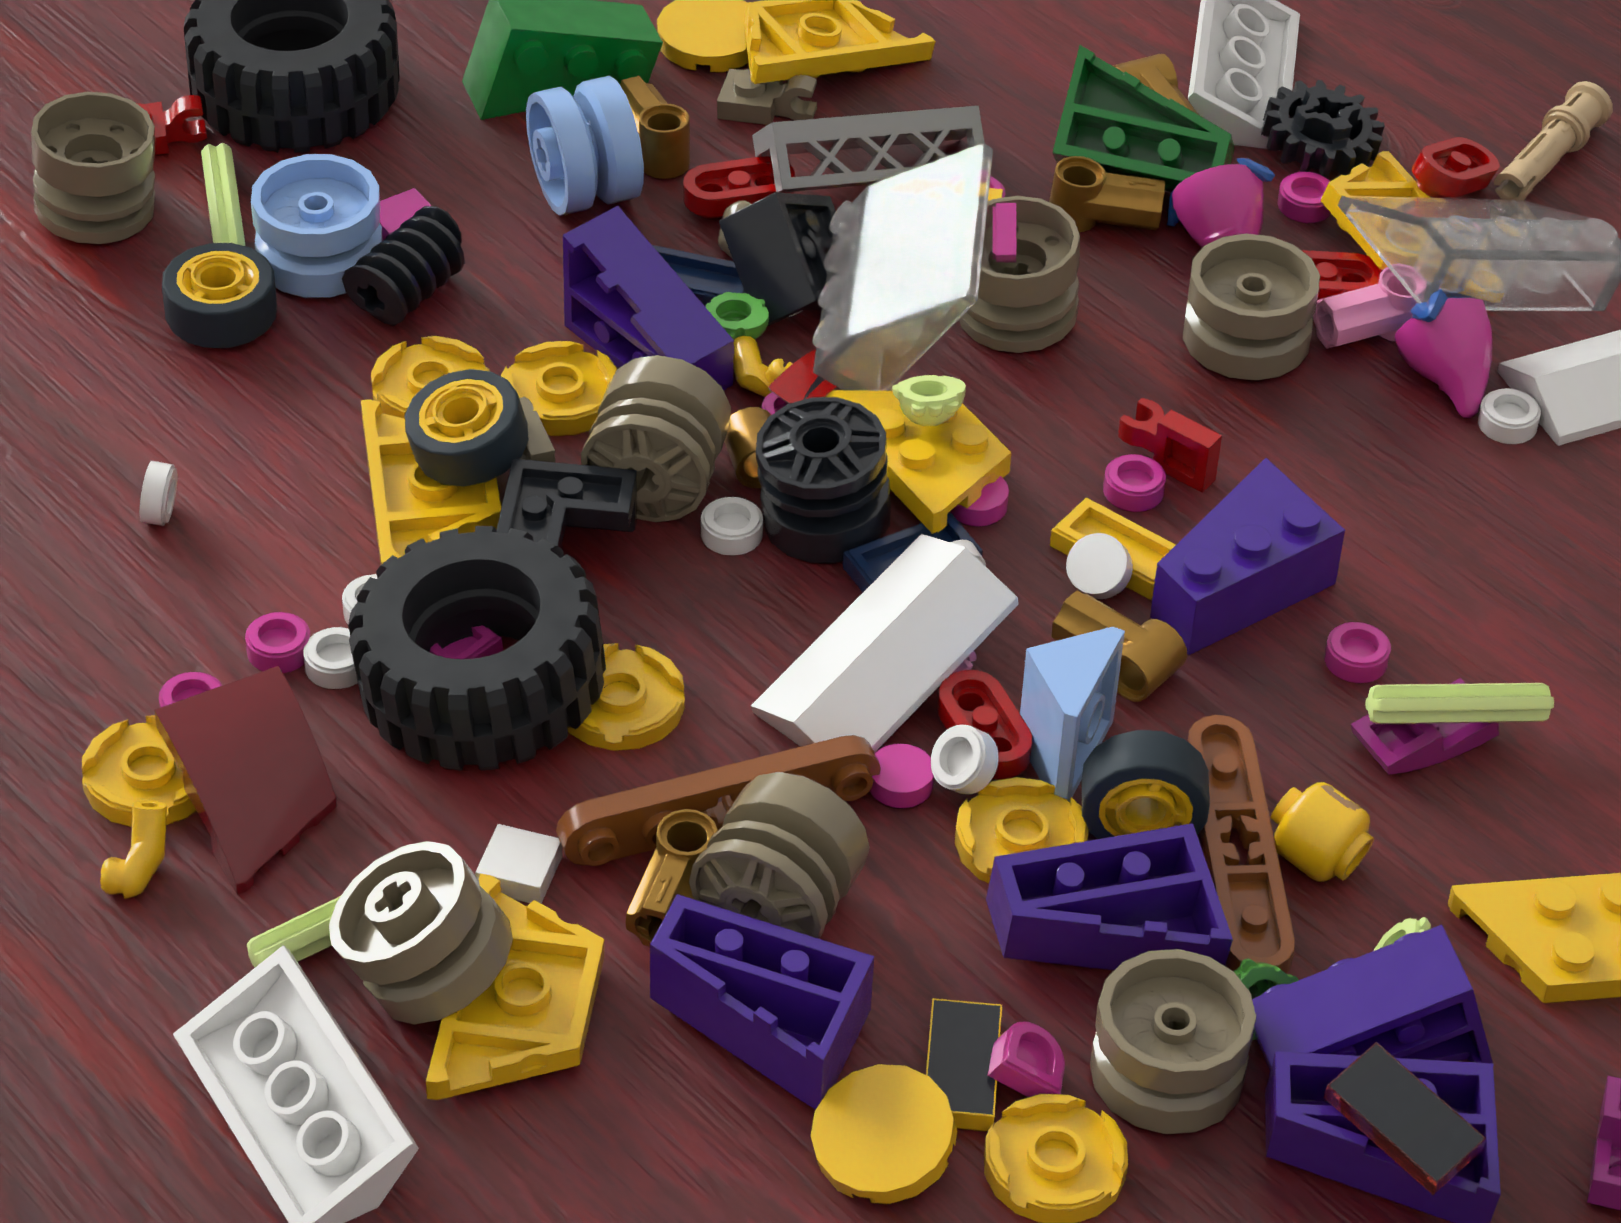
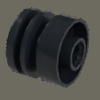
M811 397L787 404L769 416L757 433L756 461L758 464V480L761 484L760 501L763 527L770 542L787 556L810 563H838L843 561V553L845 551L883 538L890 527L891 500L889 478L887 476L886 432L875 414L859 403L842 398Z

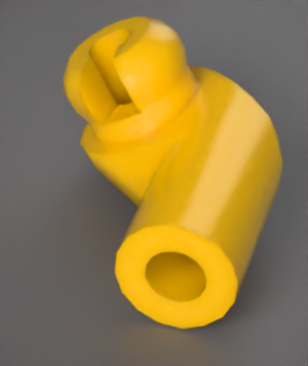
M740 336L734 339L733 369L737 383L742 388L766 397L772 392L769 390V385L793 363L789 362L784 367L783 359H775L768 367L762 363L758 344L754 338Z
M138 801L133 803L131 848L126 860L110 857L102 864L100 884L101 889L106 894L122 893L124 894V899L137 896L143 892L155 874L165 855L167 805L159 801Z

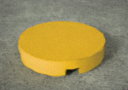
M744 0L673 1L663 8L657 18V32L663 41L660 49L668 60L689 70H696V64L710 65V72H726L729 69L744 66L749 62L744 26L748 3Z
M440 336L421 337L422 344L407 347L406 341L392 346L378 357L372 369L373 400L381 402V413L405 419V413L412 398L429 382L447 373L467 369L489 371L485 366L484 357L472 346L452 338Z
M554 341L528 347L515 356V363L509 368L505 367L501 377L510 382L518 393L519 398L526 397L531 401L533 409L537 411L548 435H577L591 429L598 417V409L607 386L617 368L607 355L598 350L597 356L592 353L584 352L583 344L571 341Z
M619 643L603 644L606 670L603 673V691L600 698L591 705L592 712L577 729L569 727L568 732L588 745L613 751L640 749L662 740L678 726L685 709L682 674L671 659L650 647L635 644V651L628 649L619 650Z
M155 715L145 716L146 723H136L129 726L127 719L112 724L93 738L82 756L83 791L92 808L111 822L132 827V805L138 801H159L167 805L166 825L185 819L196 811L184 790L182 771L157 730Z
M1014 777L991 781L986 787L978 791L976 797L972 798L969 802L966 799L959 808L955 846L961 862L979 880L989 884L995 856L1087 841L1089 829L1082 817V806L1072 797L1069 802L1067 799L1055 795V786L1042 780Z
M883 1064L851 1072L829 1088L815 1110L811 1130V1140L820 1170L837 1191L852 1198V1194L858 1197L870 1198L871 1203L891 1204L915 1197L939 1180L949 1164L947 1158L952 1152L953 1143L955 1147L957 1128L947 1095L930 1076L908 1066Z
M1038 1094L1015 1101L1002 1111V1118L994 1124L993 1128L991 1125L985 1137L984 1176L996 1198L1014 1213L1039 1223H1078L1097 1217L1117 1200L1126 1181L1128 1169L1127 1141L1116 1121L1103 1110H1101L1100 1116L1095 1111L1085 1108V1100L1071 1095Z

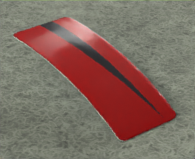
M813 350L801 357L769 385V390L790 404L811 397H825L841 383L853 377V375L818 350Z

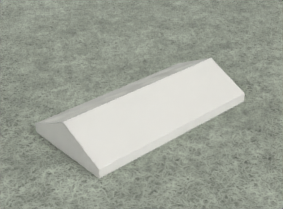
M1201 0L1188 101L1201 117L1232 134L1234 145L1267 149L1269 137L1261 135V129L1268 100L1270 97L1276 98L1278 89L1282 86L1291 91L1293 89L1300 13L1276 0Z
M1621 330L1499 363L1497 372L1511 389L1527 393L1537 401L1541 409L1539 424L1557 446L1621 428Z
M921 534L751 705L752 712L799 746L841 736L855 735L865 738L870 743L874 752H876L941 685L942 681L948 678L1019 605L1018 597L966 547Z
M284 945L173 1033L288 1223H345L378 1208L419 1149L295 957Z

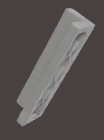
M979 105L772 122L752 135L755 156H771L776 192L779 193L888 183L889 177L930 180L989 172ZM966 137L970 162L955 163L938 148L942 141L961 140ZM915 144L923 151V154L913 167H903L887 153L888 149L894 145ZM863 148L872 158L862 171L852 172L835 157L839 150ZM811 153L820 160L810 176L791 177L788 154ZM930 158L938 164L925 166ZM878 163H881L886 168L874 170ZM827 167L835 173L822 175Z

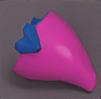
M1237 158L1239 164L1220 165L1197 172L1179 183L1171 192L1167 226H1175L1180 221L1190 237L1201 248L1225 236L1246 233L1260 235L1264 209L1263 182H1271L1275 174L1268 167L1260 165L1249 158Z
M1440 289L1434 292L1427 302L1415 304L1411 309L1412 318L1398 329L1395 334V342L1399 354L1406 363L1421 376L1438 384L1439 390L1444 391L1450 397L1458 413L1464 418H1470L1478 413L1488 383L1493 350L1492 328L1483 300L1464 297L1448 298L1443 290Z

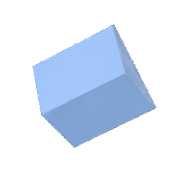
M1115 627L1026 649L1020 715L1032 734L1030 763L1039 779L1054 785V794L1067 799L1069 802L1082 780L1084 762L1093 749L1102 743L1113 723L1125 634L1124 630Z

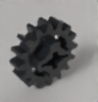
M1300 80L1295 82L1293 91L1282 86L1278 89L1276 98H1269L1263 118L1261 135L1269 137L1266 146L1268 150L1283 151L1280 162L1283 164L1297 161L1300 163V172H1308L1311 168L1319 169L1320 175L1328 179L1331 171L1337 170L1341 175H1349L1353 167L1361 163L1368 167L1370 160L1375 161L1383 140L1382 134L1385 125L1383 122L1376 121L1379 112L1377 108L1362 107L1365 99L1363 95L1348 97L1345 95L1346 90L1343 85L1337 86L1334 91L1328 90L1323 80H1317L1314 87L1308 88Z

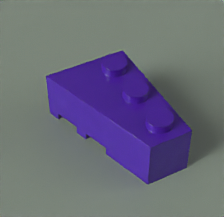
M619 206L563 234L564 326L596 351L598 350L607 355L618 368L635 358L659 355L682 359L706 371L723 390L733 385L734 340Z
M1265 458L1157 563L1150 618L1161 620L1173 627L1182 637L1187 648V654L1191 655L1336 584L1345 529L1272 462Z
M1193 823L994 857L986 902L1003 958L1115 970L1122 962L1148 951L1181 949L1209 956L1224 966L1226 964L1233 938Z
M677 894L650 943V998L816 1110L829 1088L835 1085L870 1013L874 956Z
M1443 925L1421 933L1406 934L1397 939L1393 944L1357 958L1340 960L1331 965L1327 970L1291 984L1276 985L1265 991L1262 995L1252 999L1256 1014L1254 1033L1270 1071L1275 1051L1364 1056L1376 1044L1392 1058L1441 1061L1468 1059L1469 1062L1493 1063L1474 990Z
M1275 1051L1265 1091L1266 1157L1453 1223L1491 1222L1501 1195L1493 1063L1393 1058L1484 1138L1436 1181L1330 1086L1362 1056Z

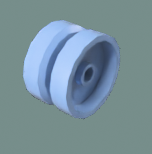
M611 76L583 81L577 85L574 97L563 87L534 92L528 97L526 128L530 153L543 195L556 214L562 216L587 210L592 207L595 195L607 205L634 199L641 195L644 184V162L641 141L629 101L617 80Z
M305 154L282 160L263 171L252 186L251 208L253 226L256 229L255 251L266 257L273 268L275 287L282 292L305 298L333 297L346 293L342 282L345 270L354 266L358 259L370 253L375 245L383 241L382 226L380 224L379 184L371 171L354 160L332 154Z

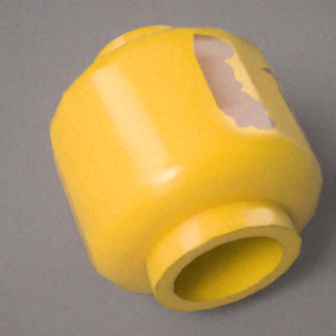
M1317 782L1308 787L1303 793L1296 787L1291 788L1279 801L1270 817L1271 820L1278 824L1274 833L1277 853L1311 879L1319 882L1328 881L1334 876L1345 880L1361 863L1374 842V837L1368 833L1370 816L1366 810L1325 782Z

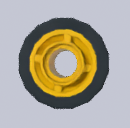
M208 243L190 248L175 257L163 272L162 293L165 319L172 332L189 344L205 348H231L246 344L267 332L276 319L277 298L274 270L266 257L250 247L234 243Z
M467 369L447 373L423 387L412 398L405 413V432L416 462L426 476L444 485L465 487L486 483L502 475L511 468L513 459L521 458L529 441L528 423L518 393L507 379L491 371Z
M1135 730L1114 735L1096 746L1083 764L1082 817L1090 833L1098 839L1192 823L1198 835L1208 821L1210 807L1209 770L1201 752L1183 738L1164 731Z

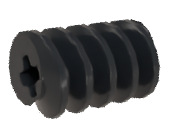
M424 206L417 210L413 217L404 221L398 229L388 234L384 241L375 245L370 253L358 259L354 266L345 270L342 282L350 299L360 309L369 312L374 318L384 324L396 325L401 323L407 313L416 310L422 300L430 298L436 288L445 285L450 276L459 273L463 269L465 258L460 246L462 244V234L456 221L447 211L436 206Z

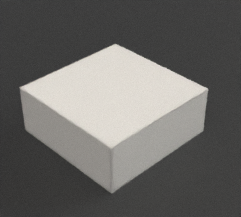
M497 824L475 875L478 879L480 874H486L500 880L501 892L515 900L527 903L536 900L542 904L562 859L561 842L556 837Z

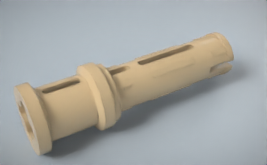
M1588 81L1578 82L1568 90L1565 102L1562 105L1553 107L1545 114L1542 121V131L1526 145L1508 167L1496 176L1494 185H1499L1500 187H1497L1495 191L1502 200L1511 204H1519L1524 201L1538 182L1553 169L1567 152L1581 149L1588 142L1590 131L1595 127L1602 126L1609 120L1613 112V105L1609 95L1603 88Z

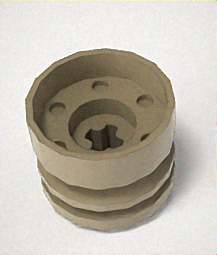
M87 91L64 95L45 104L34 116L31 130L32 162L35 167L33 201L34 211L40 223L56 236L76 243L105 244L125 240L142 231L153 218L155 207V173L153 171L155 126L148 112L130 99L102 92Z
M1025 196L992 199L973 208L960 221L955 237L956 269L958 272L956 312L961 328L974 341L998 351L1022 353L1042 350L1061 341L1075 326L1079 311V298L1077 295L1079 280L1077 272L1080 258V235L1075 220L1055 204L1041 198ZM996 203H1016V263L996 262V259H993V207H996Z
M659 355L635 358L618 368L609 382L598 409V417L590 429L589 437L581 452V465L637 470V519L652 522L680 519L696 510L707 492L710 477L715 469V460L722 450L730 427L731 405L722 387L706 371L682 359Z
M783 772L758 775L743 788L726 814L722 828L712 835L707 849L699 855L693 864L689 880L693 898L820 939L825 925L831 921L836 912L838 901L847 895L866 863L870 849L866 830L851 806L829 788L800 775Z

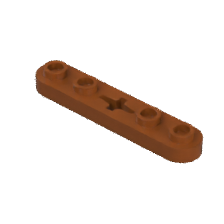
M1223 715L1206 716L1194 722L1189 730L1187 741L1201 752L1209 770L1210 807L1208 821L1200 831L1204 857L1233 938L1226 966L1234 971L1240 966L1242 960L1249 958L1254 962H1265L1277 966L1287 974L1292 965L1295 938L1254 738L1249 728L1235 718ZM1232 828L1237 829L1242 846L1245 849H1249L1246 865H1239L1240 859L1238 852H1236V847L1234 844L1229 843Z
M855 735L841 736L586 800L574 805L563 814L558 821L556 832L565 855L570 861L584 866H597L611 860L656 849L658 824L663 817L673 811L682 809L698 810L707 814L715 822L717 830L721 829L726 814L743 788L758 775L783 772L804 776L829 788L842 800L853 801L863 797L870 791L873 786L872 776L879 775L881 767L874 750L865 738ZM722 797V801L718 803V798Z

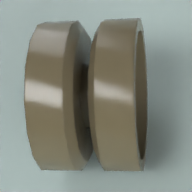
M1246 233L1225 236L1205 245L1194 257L1191 268L1182 337L1190 355L1207 369L1229 378L1262 380L1280 377L1297 368L1309 353L1313 315L1315 314L1319 292L1320 274L1312 258L1293 244L1265 235Z
M430 841L402 846L376 859L357 875L346 888L335 905L329 923L331 945L342 959L363 980L364 986L394 1020L410 1024L441 1020L468 1006L490 987L506 964L513 941L510 920L494 899L480 886L478 878L462 857L449 845Z
M1181 949L1148 951L1122 962L1105 980L1098 1002L1095 1023L1096 1034L1090 1060L1094 1089L1113 1113L1135 1127L1162 1134L1197 1132L1222 1121L1239 1103L1249 1060L1248 1053L1256 1022L1251 993L1235 972L1209 956Z

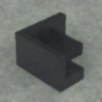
M774 192L719 220L745 293L765 301V307H767L769 312L768 326L801 310H826L843 301L827 258H832L850 248L830 196Z
M513 459L497 532L508 534L510 528L525 531L533 536V541L538 542L541 538H544L559 548L562 547L566 526L633 532L637 522V470Z

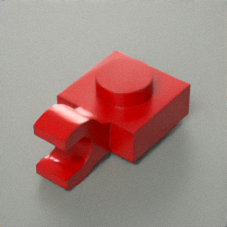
M183 96L177 99L167 111H163L162 102L136 103L148 112L155 126V155L169 153L168 143L184 141L195 143L207 138L204 119L186 120L189 117L203 115L200 96Z
M1141 398L1137 402L1135 420L1125 414L1120 417L1118 437L1129 445L1141 447L1154 453L1153 460L1162 466L1165 474L1202 493L1216 480L1222 441L1221 434L1172 409L1164 416V411L1159 404L1145 398Z

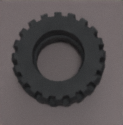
M195 0L185 17L183 28L190 95L201 97L203 109L201 117L208 121V124L223 136L230 133L231 138L236 143L248 147L254 143L260 145L264 151L279 152L280 148H294V153L309 152L310 147L323 145L325 149L340 145L345 137L350 136L352 139H355L364 134L369 128V123L376 125L387 113L398 94L400 74L397 22L394 8L389 0Z
M475 526V532L458 534V528L440 532V538L426 543L422 538L407 545L404 550L405 555L400 558L392 555L377 569V579L370 577L357 596V603L350 613L348 624L350 631L349 644L364 712L370 724L379 729L380 736L391 746L398 750L405 747L406 755L426 764H429L432 759L439 760L440 766L444 769L463 771L464 765H478L480 771L499 769V762L515 759L516 763L520 764L534 759L536 750L544 746L551 750L568 737V728L577 729L592 712L591 705L600 698L604 686L603 673L606 670L597 596L593 584L586 579L585 570L574 558L568 554L564 556L563 550L544 538L535 542L533 541V536L528 532L510 528L508 534L498 533L494 526ZM476 626L489 628L498 636L520 640L506 650L482 658L451 659L430 653V648L436 643L441 648H444L458 640L472 637L471 627Z

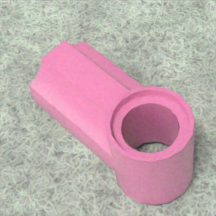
M1395 264L1385 268L1380 273L1378 284L1317 300L1313 320L1318 339L1326 349L1376 335L1390 341H1395V334L1398 329L1412 318L1411 309L1415 304L1429 300L1432 282L1429 275L1421 268L1413 265Z

